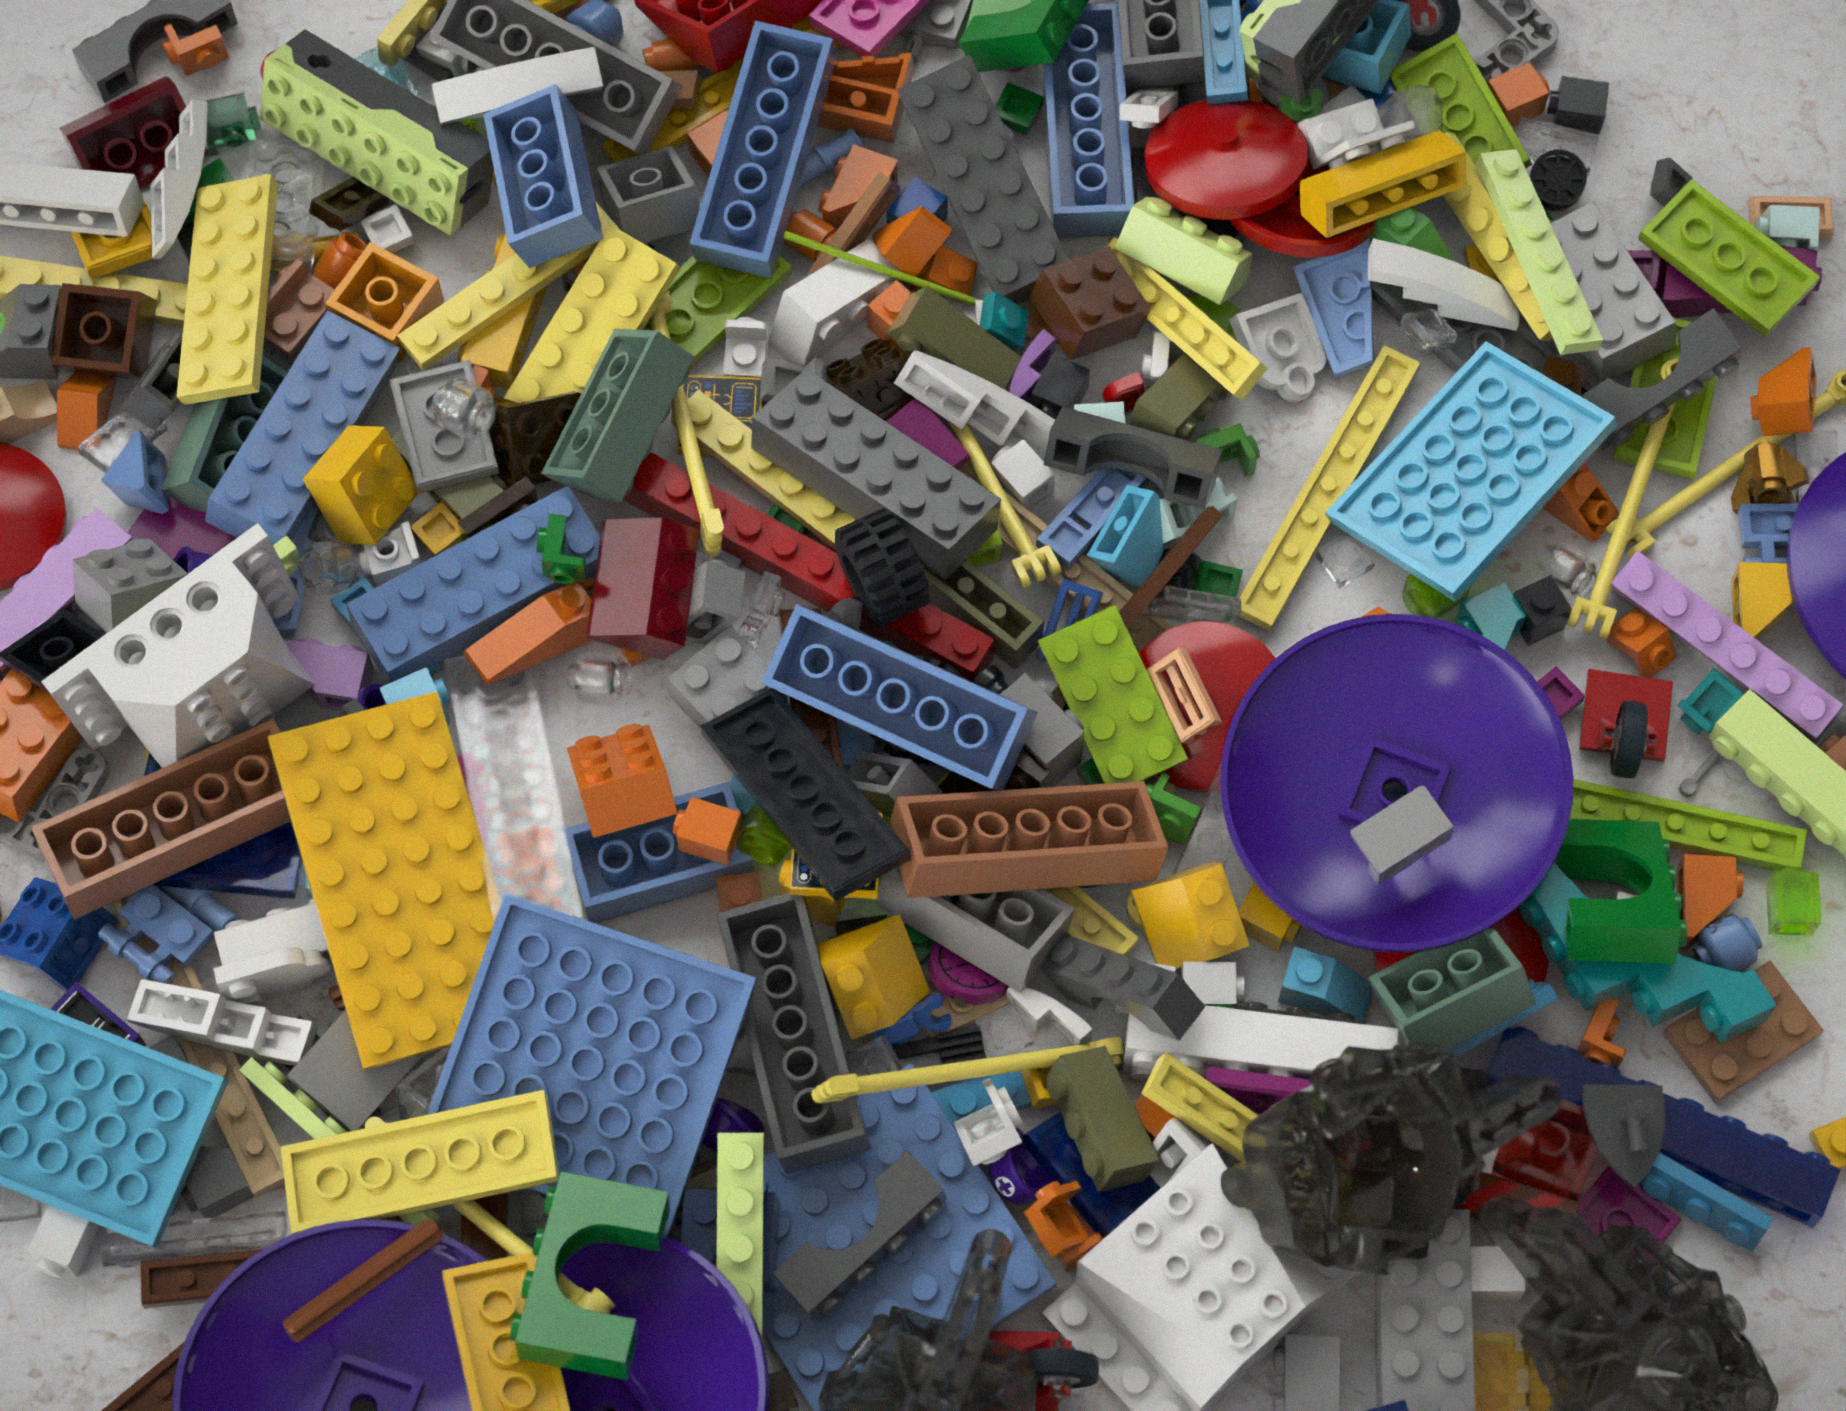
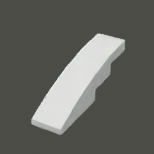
M589 47L490 68L432 83L431 86L441 125L484 117V113L557 84L565 96L601 90L603 82L595 47Z
M192 99L180 114V134H177L165 149V168L161 170L150 184L153 259L160 260L174 244L189 213L200 179L206 145L207 101Z
M1373 238L1368 249V280L1403 287V298L1437 304V316L1517 330L1519 326V309L1502 284L1452 260L1416 248Z
M914 350L894 384L961 430L968 423L1000 446L1006 440L1016 445L1024 439L1042 460L1045 458L1050 429L1055 419L992 382L951 363Z
M144 979L140 980L127 1020L132 1024L171 1036L174 1035L175 1037L210 1047L291 1066H296L311 1049L318 1029L312 1021L272 1014L266 1007L228 1001L218 993Z

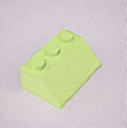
M1145 197L1134 204L1114 247L1115 249L1218 305H1221L1247 285L1250 278L1252 253L1243 249L1241 242L1227 235H1217L1206 229L1207 225L1200 219L1180 215L1171 210L1172 206L1160 198Z

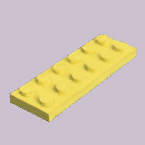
M271 174L199 187L197 189L176 396L184 405L259 392L278 182Z
M610 224L603 235V239L597 244L504 398L516 403H522L573 391L582 393L613 330H643L681 267L674 261Z
M544 1090L281 1146L291 1234L338 1221L380 1220L557 1182L560 1176L548 1094Z

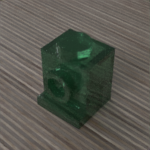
M244 92L206 100L208 102L206 143L211 156L219 155L218 148L236 147L247 141L256 140L255 130L262 129L256 106H248Z

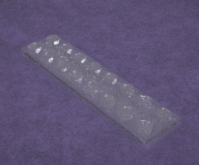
M465 656L444 659L470 801L487 855L482 859L494 924L505 893L584 919L532 667L486 685Z

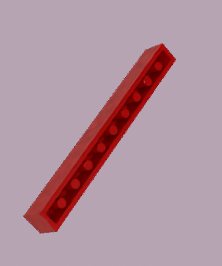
M650 452L642 460L634 476L633 487L623 500L655 518H665L700 529L701 521L688 472ZM708 483L714 508H719L724 526L720 554L826 612H829L842 599H856L844 575L836 552ZM699 532L698 542L702 543L701 537H700V532ZM930 603L882 627L873 622L862 609L859 630L913 656H926L951 665L971 682L979 673L988 668L994 659V638Z

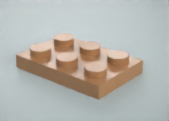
M1771 960L1754 970L1777 1005L1765 1023L1721 1043L1715 1033L1710 1032L1704 1026L1700 1017V1009L1697 1007L1667 1026L1663 1031L1666 1039L1715 1104L1819 1037L1824 1031Z

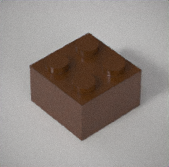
M1110 246L1043 268L1029 297L1070 361L1136 338L1151 310Z
M62 283L50 364L68 372L139 380L148 366L157 300L140 291Z

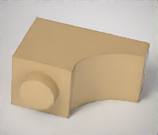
M44 379L18 387L0 385L1 443L10 444L57 422V403Z

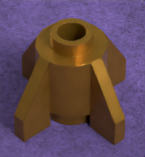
M1761 442L1754 445L1743 457L1744 465L1731 495L1732 510L1738 514L1741 504H1755L1754 501L1757 504L1795 503L1791 491L1809 483L1807 468L1779 445L1771 442Z

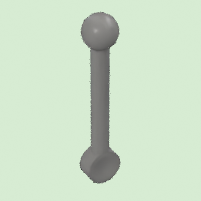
M1716 749L1691 778L1684 779L1681 782L1679 791L1683 796L1691 797L1695 794L1697 783L1721 756Z

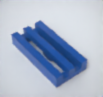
M1063 579L1043 638L1055 633L1069 590L1076 592L1065 627L1076 623L1085 595L1091 597L1085 618L1096 614L1104 592ZM1039 646L1036 659L1047 662Z

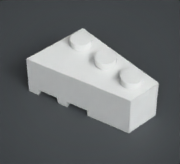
M870 239L847 252L902 272L901 269L882 256L878 247ZM837 258L783 291L768 344L786 361L807 366L814 358H822L868 318L867 305L894 281H899V279Z

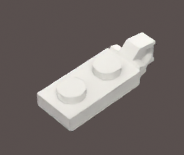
M1174 85L1157 86L1151 90L1139 89L1120 104L1119 120L1132 121V126L1136 128L1155 127L1156 123L1162 121L1178 107V91H1172Z

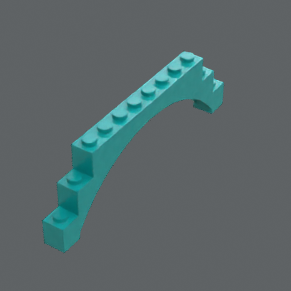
M1505 582L1463 600L1455 618V624L1480 634L1506 650L1509 640L1519 636L1527 616ZM1555 862L1541 884L1519 906L1523 920L1528 926H1533L1540 936L1546 957L1550 962L1556 963L1564 975V982L1568 993L1573 999L1580 1001L1585 1011L1598 1006V1004L1610 998H1615L1631 991L1632 1000L1637 1011L1642 1016H1647L1653 1027L1698 1007L1704 1026L1710 1032H1714L1719 1041L1723 1043L1765 1023L1777 1006L1754 969L1741 973L1708 965L1677 954L1676 964L1568 960L1564 938L1568 899L1588 897L1559 869Z

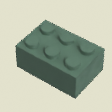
M1493 927L1470 939L1447 947L1417 952L1368 977L1382 1014L1392 1028L1399 1029L1398 1037L1417 1065L1536 1005L1522 964Z

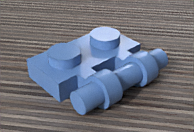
M1799 503L1740 505L1738 519L1741 548H1758L1759 557H1744L1742 562L1787 564L1786 557H1775L1774 548H1787L1791 522Z
M153 884L138 890L118 912L120 917L129 924L125 930L119 931L113 925L107 923L98 934V937L109 945L108 950L118 958L125 957L138 967V973L146 980H155L165 984H171L175 978V974L166 967L172 959H175L187 968L215 937L212 929ZM145 936L157 945L158 948L155 952L149 954L138 946L137 943Z

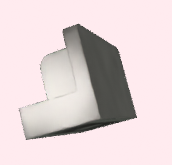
M1419 786L1351 830V837L1369 861L1368 872L1379 886L1452 839L1454 826L1426 787Z

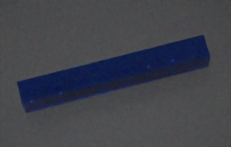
M1509 1027L1503 1031L1481 1082L1483 1086L1587 1131L1589 1130L1583 1109L1582 1084H1657L1647 1080L1634 1081L1621 1075L1622 1072L1611 1064L1605 1062L1592 1063L1581 1058L1580 1053L1569 1046L1562 1044L1553 1046L1539 1040V1036L1535 1032L1524 1027H1515L1514 1029ZM1663 1093L1665 1132L1660 1149L1661 1154L1726 1191L1813 1228L1822 1219L1841 1170L1830 1165L1831 1161L1827 1157L1810 1151L1804 1154L1788 1147V1142L1779 1136L1768 1133L1760 1135L1746 1129V1124L1737 1118L1726 1115L1718 1117L1704 1111L1705 1107L1695 1100L1689 1098L1676 1099Z

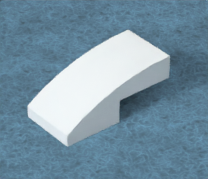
M1011 987L1007 989V999L1011 1002V1008L1036 1033L1050 1022L1072 1046L1092 1041L1093 1028L1062 1003L1027 987L1021 993Z

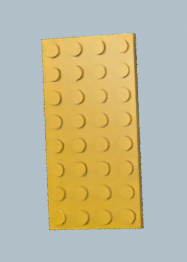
M438 692L428 693L268 736V743L363 1072L451 1047L501 907V902Z

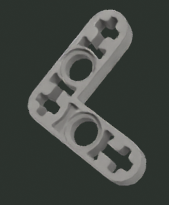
M1475 0L1509 34L1474 60L1483 77L1491 73L1489 78L1491 79L1528 62L1534 66L1555 49L1560 33L1559 27L1534 0ZM1514 3L1521 6L1525 13L1519 17H1512L1506 14L1503 8L1508 4ZM1534 32L1539 36L1545 33L1548 35L1547 40L1543 37L1536 40L1533 38ZM1506 51H1514L1521 56L1522 61L1518 64H1507L1502 60L1501 54Z
M83 747L74 751L37 811L29 810L14 830L5 833L0 832V843L35 860L46 862L31 827L48 820V817L52 818L61 814L55 810V805L58 799L64 795L76 796L78 798L77 806L98 796L110 773L109 765L103 754L97 749L93 751L91 747ZM94 761L97 767L95 773L88 771L83 776L80 766L82 764L90 765ZM80 782L86 789L84 792L77 787Z

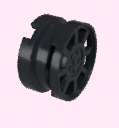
M1563 149L1550 150L1542 154L1533 164L1529 174L1542 206L1549 211H1562L1573 206L1581 197L1587 182V172L1582 160L1574 153Z

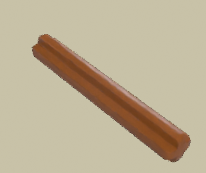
M430 1218L423 1220L283 1321V1327L288 1336L296 1343L302 1342L440 1243L443 1239V1234L439 1226Z

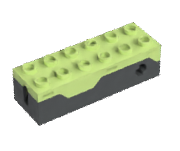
M1263 0L1254 14L1250 13L1246 16L1240 28L1248 76L1302 103L1380 0Z
M306 29L279 49L271 51L264 58L260 68L263 84L259 119L270 127L288 136L301 146L306 147L450 236L489 204L494 168L489 142L484 136L459 121L440 125L436 107Z

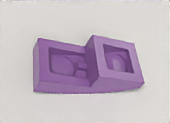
M1045 329L1036 336L1025 351L1016 368L1009 392L1029 404H1031L1032 392L1041 377L1039 373L1046 367L1052 354H1055L1056 338Z

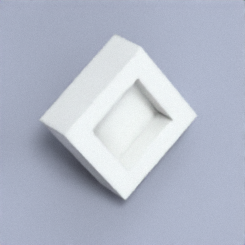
M396 204L360 220L361 227L369 243L372 242L391 253H395L415 243L413 234Z

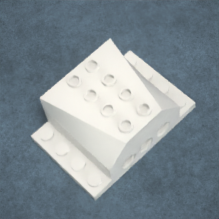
M258 523L41 681L93 751L100 745L106 746L115 741L120 736L121 730L128 725L161 768L273 718L275 719V714L316 685L284 642L272 618H279L287 614L293 608L295 601L300 597L268 535Z
M1211 1143L1078 1261L1075 1283L1042 1312L1041 1316L1055 1332H1060L1062 1339L1072 1341L1073 1350L1088 1352L1098 1357V1379L1127 1411H1208L1268 1357L1275 1347H1279L1283 1342L1285 1334H1293L1361 1272L1362 1267L1297 1199L1225 1150L1219 1154L1213 1143Z

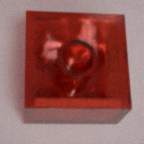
M1525 1085L1494 1159L1491 1174L1579 1202L1599 1154L1588 1130L1583 1107Z

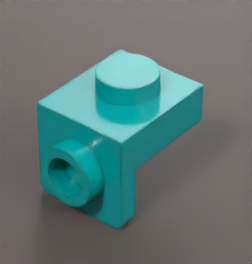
M995 291L983 297L980 326L1012 351L1024 348L1029 311Z
M1713 668L1686 700L1682 699L1677 704L1685 712L1680 719L1698 735L1703 730L1711 734L1716 722L1744 693Z

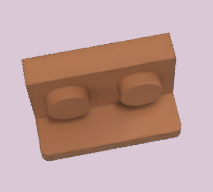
M299 258L290 267L287 266L279 272L275 279V284L268 291L264 342L291 360L309 340L327 311L325 303L335 291L310 274L306 263Z

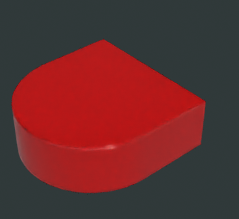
M1139 371L1111 382L1103 390L1102 398L1104 402H1124V413L1132 411L1136 401L1145 393L1144 382Z

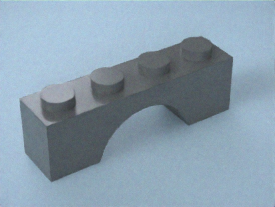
M150 0L146 6L129 16L121 17L112 26L99 34L84 39L79 46L72 49L73 55L81 73L102 101L106 103L138 84L136 73L138 61L147 47L155 41L167 37L164 26L171 24L177 35L190 36L214 25L217 26L221 34L238 24L230 0Z
M1714 308L1678 332L1679 361L1673 372L1660 383L1646 388H1630L1607 378L1580 396L1616 418L1617 427L1599 446L1602 451L1610 445L1613 448L1622 446L1634 436V429L1645 422L1648 425L1655 424L1669 413V406L1680 399L1684 402L1693 399L1704 390L1703 384L1716 375L1719 379H1722L1739 367L1740 363L1738 361L1742 359L1743 347Z
M1062 407L1050 429L1044 465L1085 476L1095 470L1110 468L1132 471L1152 480L1160 488L1165 499L1205 509L1216 484L1223 450Z
M1066 935L1054 947L1051 955L1041 966L1043 972L1067 1000L1095 1010L1103 998L1131 1013L1151 1031L1178 1041L1181 1040L1206 1007L1179 973Z
M174 1035L148 1047L189 1064L180 1043ZM200 1147L185 1182L187 1186L183 1187L181 1194L191 1213L199 1210L206 1221H209L254 1198V1195L229 1147Z
M908 1150L874 1180L879 1196V1212L873 1228L860 1242L839 1250L822 1249L806 1242L773 1272L776 1280L813 1321L820 1314L824 1318L832 1314L843 1303L844 1298L841 1295L854 1283L857 1287L866 1283L878 1270L875 1264L887 1253L894 1256L900 1252L911 1240L909 1233L921 1222L924 1225L930 1224L944 1210L945 1206L942 1203L947 1199L944 1189Z

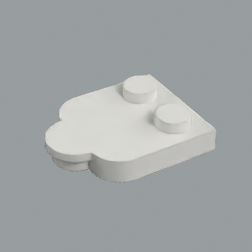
M1302 292L1236 314L1229 319L1237 341L1268 367L1266 372L1257 381L1259 386L1269 390L1277 389L1282 398L1292 403L1301 402L1311 395L1315 384L1314 374L1324 368L1327 355Z
M288 947L213 968L216 983L226 1000L262 1007L264 1001L309 987L314 979L326 975L331 970L329 960L324 958L320 950L303 952L300 948Z

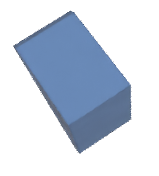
M138 431L129 439L101 481L125 505L160 514L169 511L168 495L161 491L166 479L164 454L141 431Z

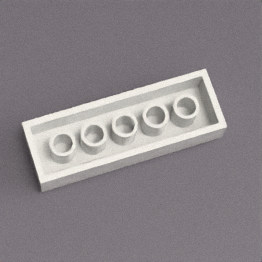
M1205 1005L1206 1007L1181 1040L1178 1041L1151 1031L1129 1013L1122 1073L1131 1074V1078L1138 1081L1147 1082L1157 1059L1168 1053L1203 1078L1205 1077L1207 1066L1340 1083V1099L1350 1100L1353 1106L1359 1108H1375L1377 1104L1385 1105L1394 1082L1398 1028Z

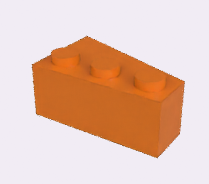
M900 53V57L877 59L874 56H863L862 60L837 62L836 59L817 126L843 132L852 128L857 135L895 143L904 111V106L897 89L912 82L914 75L912 53Z

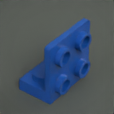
M35 877L29 886L22 891L16 906L6 921L0 926V956L35 968L60 989L68 991L75 982L79 983L105 941L98 937L101 928L107 923L115 927L118 919L101 907L74 920L57 884Z

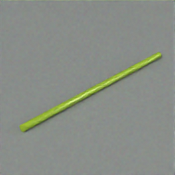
M788 231L784 232L783 239L921 288L928 286L938 294L975 306V300H979Z

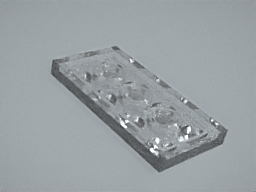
M250 139L243 179L271 174L278 182L270 271H281L287 266L290 267L299 258L306 263L308 272H312L320 220L309 214L311 199L325 192L329 162L320 157L317 151L303 147L294 140Z

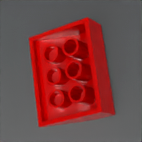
M634 0L636 7L693 62L717 73L730 69L735 62L745 56L755 21L791 29L794 24L807 17L823 1Z

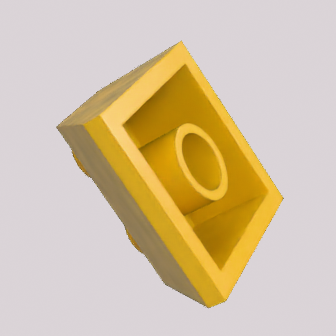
M1210 861L1131 890L1156 964L1181 968L1183 962H1206L1250 946L1222 863Z
M901 914L818 943L821 966L851 1040L892 1026L930 993V988Z

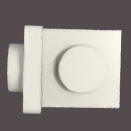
M751 317L726 320L723 377L761 378L762 363L767 358L768 335L766 322L758 321Z

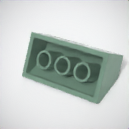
M614 329L541 474L598 500L621 503L633 487L634 476L642 460L648 456L652 449V440L660 424L666 420L670 413V404L678 388L683 385L688 377V368L694 356L658 331Z
M262 355L259 392L195 403L161 491L189 509L206 512L208 498L288 372Z

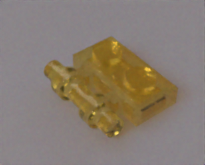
M1473 1332L1475 1411L1552 1410V1396L1547 1393L1546 1370L1551 1369L1550 1354L1545 1352V1336H1527V1351H1516L1515 1333ZM1516 1369L1528 1370L1529 1392H1517Z

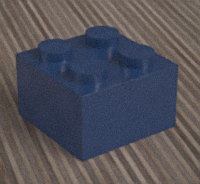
M685 1189L680 1243L703 1256L716 1268L717 1190ZM763 1192V1292H774L775 1287L773 1272L776 1270L781 1205L775 1192Z

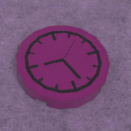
M935 942L932 946L928 961V972L933 984L944 995L954 999V996L965 999L967 1004L980 1005L992 1003L1006 994L1010 986L939 943Z

